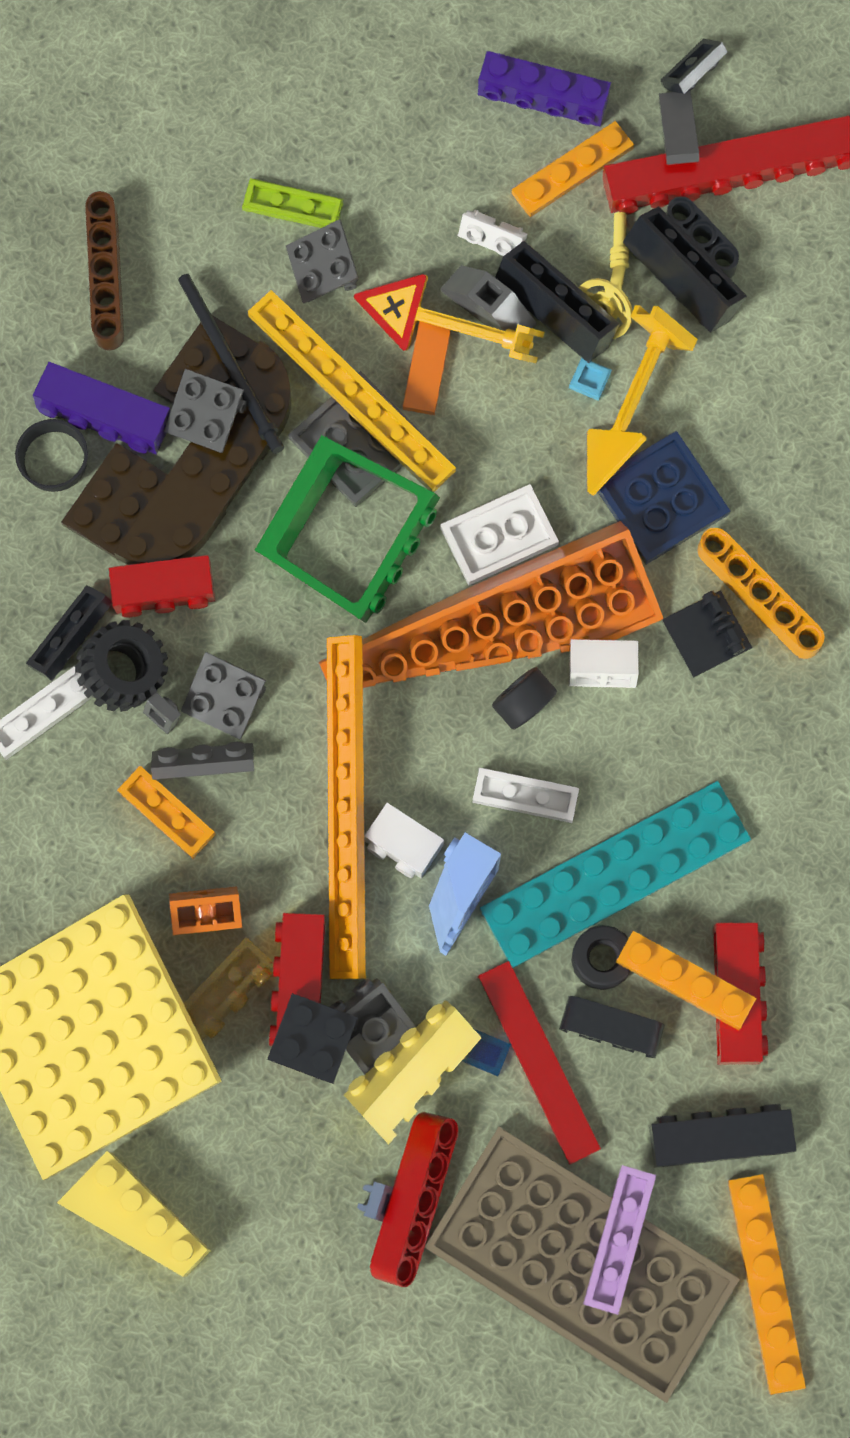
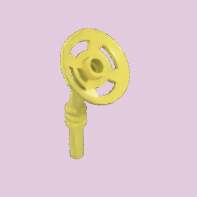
M624 212L614 214L613 247L610 249V268L612 269L610 281L594 278L585 281L578 287L615 320L619 318L623 324L618 327L613 339L625 334L632 324V318L630 317L632 307L626 294L622 291L625 270L629 267V249L622 243L626 238L627 214ZM593 286H604L605 290L598 291L596 294L587 291Z

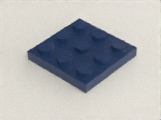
M677 431L628 459L598 491L616 521H621L629 529L638 554L646 565L730 514V509Z

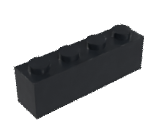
M659 206L640 215L622 242L710 333L730 322L747 298V295Z
M525 241L503 256L495 278L512 290L526 310L588 364L609 348L620 325L617 320Z
M781 1104L760 1106L761 1112L747 1114L746 1107L727 1109L725 1110L726 1116L712 1118V1111L691 1113V1120L678 1121L677 1115L656 1117L657 1124L649 1126L654 1168L797 1152L791 1109L782 1110Z

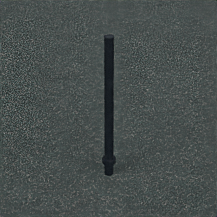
M189 274L180 276L178 282L235 386L244 390L242 398L246 401V405L259 427L258 434L260 438L266 440L273 454L281 452L284 449V445L277 434L279 430L276 424L270 422Z

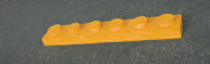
M762 1174L728 1180L769 1394L805 1389L764 1176Z

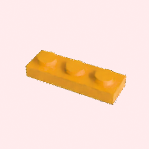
M139 766L117 790L119 794L192 859L216 835L207 824L157 780H152V775L142 766Z

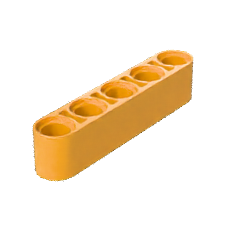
M716 527L706 530L701 536L697 549L700 559L796 656L803 659L814 657L822 647L825 639L821 627L726 531ZM715 541L720 544L722 550L711 552L707 549L705 543ZM733 564L740 565L745 570V574L736 576L730 572L729 566ZM754 588H763L768 593L769 598L764 600L757 599L753 595L752 590ZM779 611L788 613L792 622L781 623L776 618L775 613ZM801 635H809L815 641V646H803L799 637Z

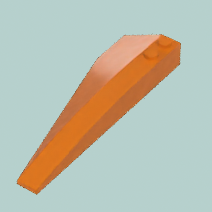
M621 521L482 581L362 639L363 688L375 686L377 683L405 681L406 678L426 675V677L439 675L440 672L461 671L507 663L518 658L541 657L543 653L560 649L561 653L569 652L571 639L617 640L663 620V615L629 529ZM325 658L319 664L327 680V658Z

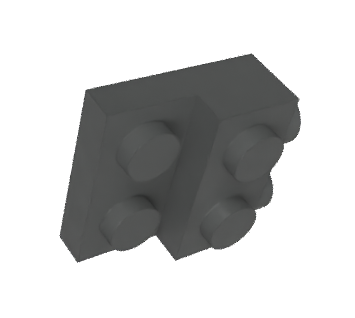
M369 978L361 981L353 989L355 995L345 1003L343 1000H339L330 1006L333 1009L358 1017L346 1052L364 1075L374 1067V1063L380 1055L388 1051L390 1052L400 1043V1038L407 1030L416 1028L383 982L378 978L373 981Z

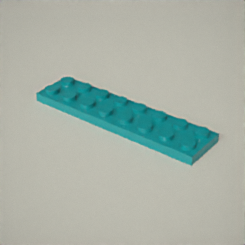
M716 781L480 907V911L506 959L510 962L512 968H515L741 847L752 839L720 783Z

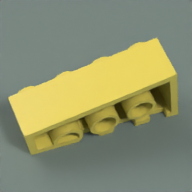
M445 1000L442 1004L433 1006L427 1012L426 1019L416 1028L407 1030L400 1038V1043L390 1052L388 1051L380 1055L375 1061L374 1067L368 1073L354 1079L344 1096L389 1145L397 1136L393 1129L402 1119L406 1122L411 1120L417 1113L414 1106L422 1096L432 1095L440 1086V1075L444 1071H453L481 1037L458 1010Z
M106 1151L57 1202L182 1277H186L211 1251L109 1151Z

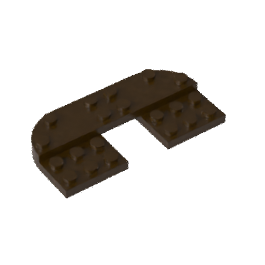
M212 315L270 422L276 424L279 430L277 434L280 436L286 426L291 410L290 383L282 361L264 342L260 341L257 343ZM201 322L153 391L154 394L173 405L185 369L236 387ZM247 406L244 413L238 412L235 415L223 453L190 442L169 474L116 443L65 515L61 524L128 565L192 557L209 540L226 515V509L258 462L265 458L270 447L266 440L260 438L258 434L259 427Z

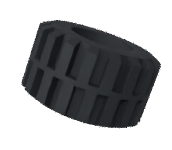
M122 620L119 624L113 621L105 627L102 626L82 645L83 648L78 652L76 658L80 662L75 665V673H81V676L77 679L79 687L85 685L87 690L84 694L87 698L90 696L96 698L95 705L101 707L105 703L109 711H115L118 707L121 712L128 711L132 707L140 706L163 685L165 679L162 677L168 672V666L163 665L168 660L167 652L161 653L160 648L164 645L160 639L158 641L153 639L152 636L155 633L151 629L145 632L142 630L143 624L138 622L130 626V620ZM108 651L122 652L132 660L136 670L135 681L121 680L111 672L107 662Z

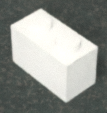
M386 803L364 836L365 842L369 844L366 848L369 852L382 860L388 856L397 862L395 868L409 878H412L414 874L422 878L444 845V839L389 803Z

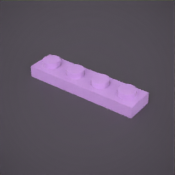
M621 1165L584 1298V1305L619 1314L656 1175Z

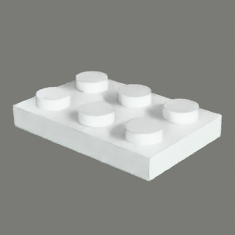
M530 484L440 524L441 531L468 586L559 544Z

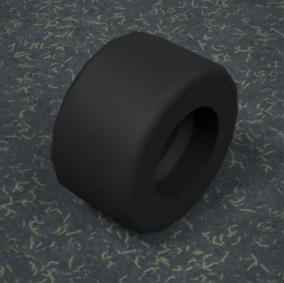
M533 667L504 690L493 702L492 707L509 727L515 730L542 710L556 695L557 690L537 667Z
M600 925L589 928L580 935L574 945L571 959L574 973L582 983L593 989L606 990L617 987L625 981L630 970L618 963H615L609 970H598L590 962V952L597 945H608L614 950L617 961L629 938L624 932L612 926Z

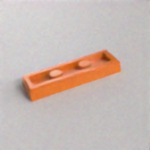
M419 321L403 410L435 415L451 334L450 329Z

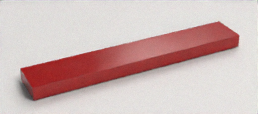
M505 962L478 975L568 1164L570 1165L601 1150L510 962Z

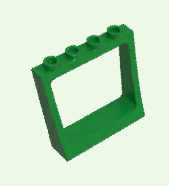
M321 435L255 551L366 623L373 612L378 614L385 606L387 597L384 593L390 584L395 585L400 580L403 574L401 564L406 556H412L417 551L420 545L418 535L424 526L429 527L434 522L437 515V510L434 508L440 497L436 493ZM342 462H348L417 497L415 507L363 596L356 603L349 601L290 562L287 558L295 540Z

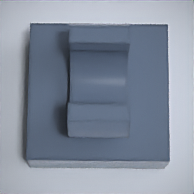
M374 1182L373 1186L364 1185L363 1190L371 1194L367 1205L358 1203L357 1208L365 1212L364 1216L383 1222L393 1187Z

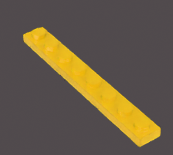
M272 290L248 311V316L428 490L435 492L456 472V467Z

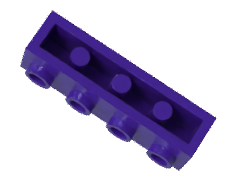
M487 51L478 80V95L492 101H502L523 109H533L554 117H564L585 125L601 127L609 99L611 82Z
M48 362L33 393L35 406L41 414L49 418H56L58 416L66 419L68 423L81 430L89 428L97 431L102 438L112 442L120 440L140 453H147L148 451L157 455L166 435L164 430L171 412L169 407L52 362Z

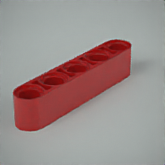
M421 1112L412 1123L370 1263L371 1275L377 1280L399 1287H408L417 1275L458 1137V1125L452 1118L429 1112Z

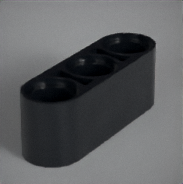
M686 197L672 199L668 204L666 214L731 279L735 274L739 261V252L736 247L693 201ZM675 213H681L685 215L687 219L677 220L676 218H674L673 215ZM696 236H703L709 242L698 243L694 238ZM724 259L730 265L726 267L720 266L716 263V260Z
M568 996L559 1030L566 1033L572 1031L585 1039L599 1043L605 1041L613 1044L612 1047L632 1053L638 1051L645 1053V1057L656 1058L665 1024L587 999Z

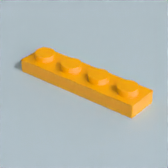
M614 121L514 187L512 195L529 217H532L603 170L604 166L612 164L633 150L634 144L619 124Z
M632 931L616 961L621 966L737 1030L741 1028L756 1000L750 994L635 931Z

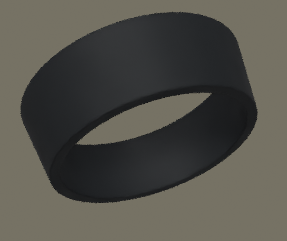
M47 419L31 425L24 431L16 446L15 459L20 473L31 484L44 491L58 492L72 487L82 478L87 467L88 449L84 436L75 426L63 420ZM50 432H61L70 435L80 444L84 453V460L79 471L68 481L56 485H44L33 481L25 467V455L30 444L39 436Z

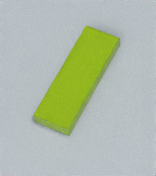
M250 178L242 210L322 228L339 220L343 199Z

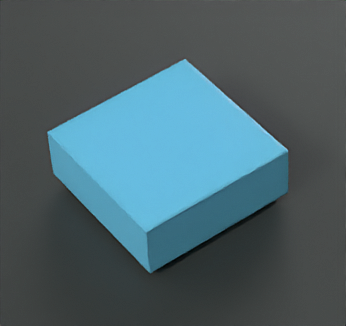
M581 358L569 384V389L599 401L612 370L592 361L588 364Z

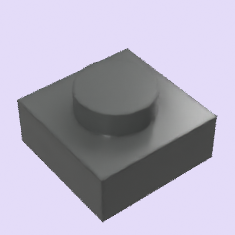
M157 692L147 700L143 713L167 735L177 725L181 716L176 704L171 699L160 696Z

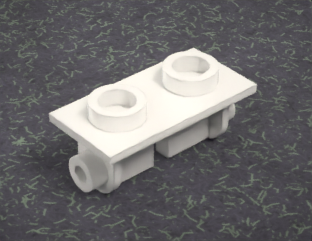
M475 209L473 212L468 210L466 213H463L458 237L466 239L472 244H478L496 251L504 256L521 242L526 241L528 234L522 232L523 228H517L505 222H501L500 226L494 225L495 218L482 214Z

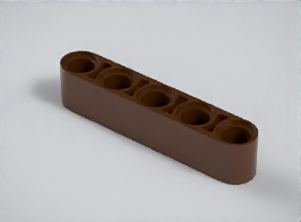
M97 191L89 195L85 204L91 328L98 346L104 350L112 351L119 348L124 341L118 214L112 196L104 191ZM99 208L109 209L105 214H95ZM101 238L111 239L107 244H96ZM102 268L112 269L107 275L98 274ZM104 298L114 299L110 305L102 306L99 304ZM107 328L116 330L111 336L101 335L102 331Z

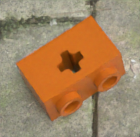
M237 886L169 894L173 935L242 928Z

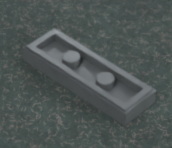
M687 91L685 94L677 92L660 93L659 106L667 164L699 162V148L691 91Z

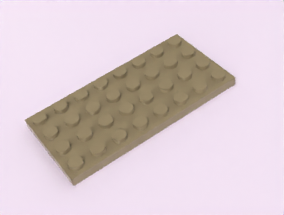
M498 1127L425 1245V1248L667 1403L734 1290L739 1278L644 1219L619 1314L584 1305V1298L612 1198Z

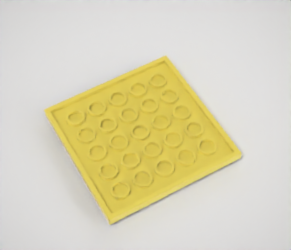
M129 894L120 896L0 966V1091L43 1180L62 1172L222 1082Z

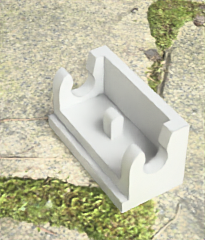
M571 639L569 686L636 688L639 675L638 641Z

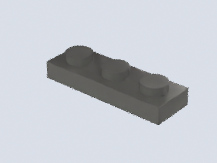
M231 742L221 746L202 744L186 749L167 747L159 751H152V780L254 771L253 743Z

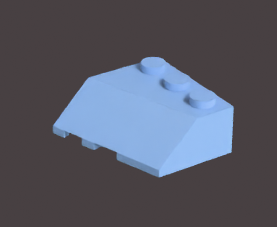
M466 832L460 840L454 838L444 854L446 856L444 859V869L429 904L439 950L445 956L499 870L501 853Z

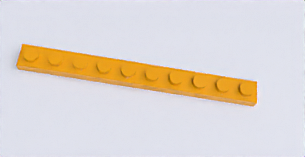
M348 635L327 638L330 979H366L362 636Z

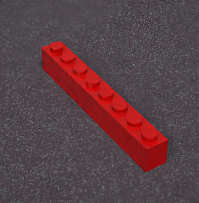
M850 115L698 146L699 162L668 165L666 154L664 153L606 165L603 169L602 180L610 212H624L628 215L636 212L639 207L651 205V208L658 206L662 208L676 197H686L694 201L700 198L702 194L713 192L714 195L720 196L729 193L732 188L744 186L746 189H754L761 186L765 181L776 180L778 183H783L799 174L807 173L808 176H817L828 168L849 169Z

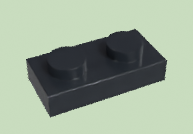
M703 38L660 80L668 91L681 94L691 91L697 85V81L708 71L714 69L718 65L719 60L727 53L724 44L720 41Z

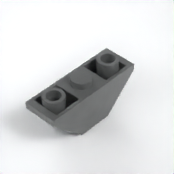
M461 265L441 288V292L486 326L503 331L507 329L516 331L517 324L533 329L537 325L514 292L487 271Z

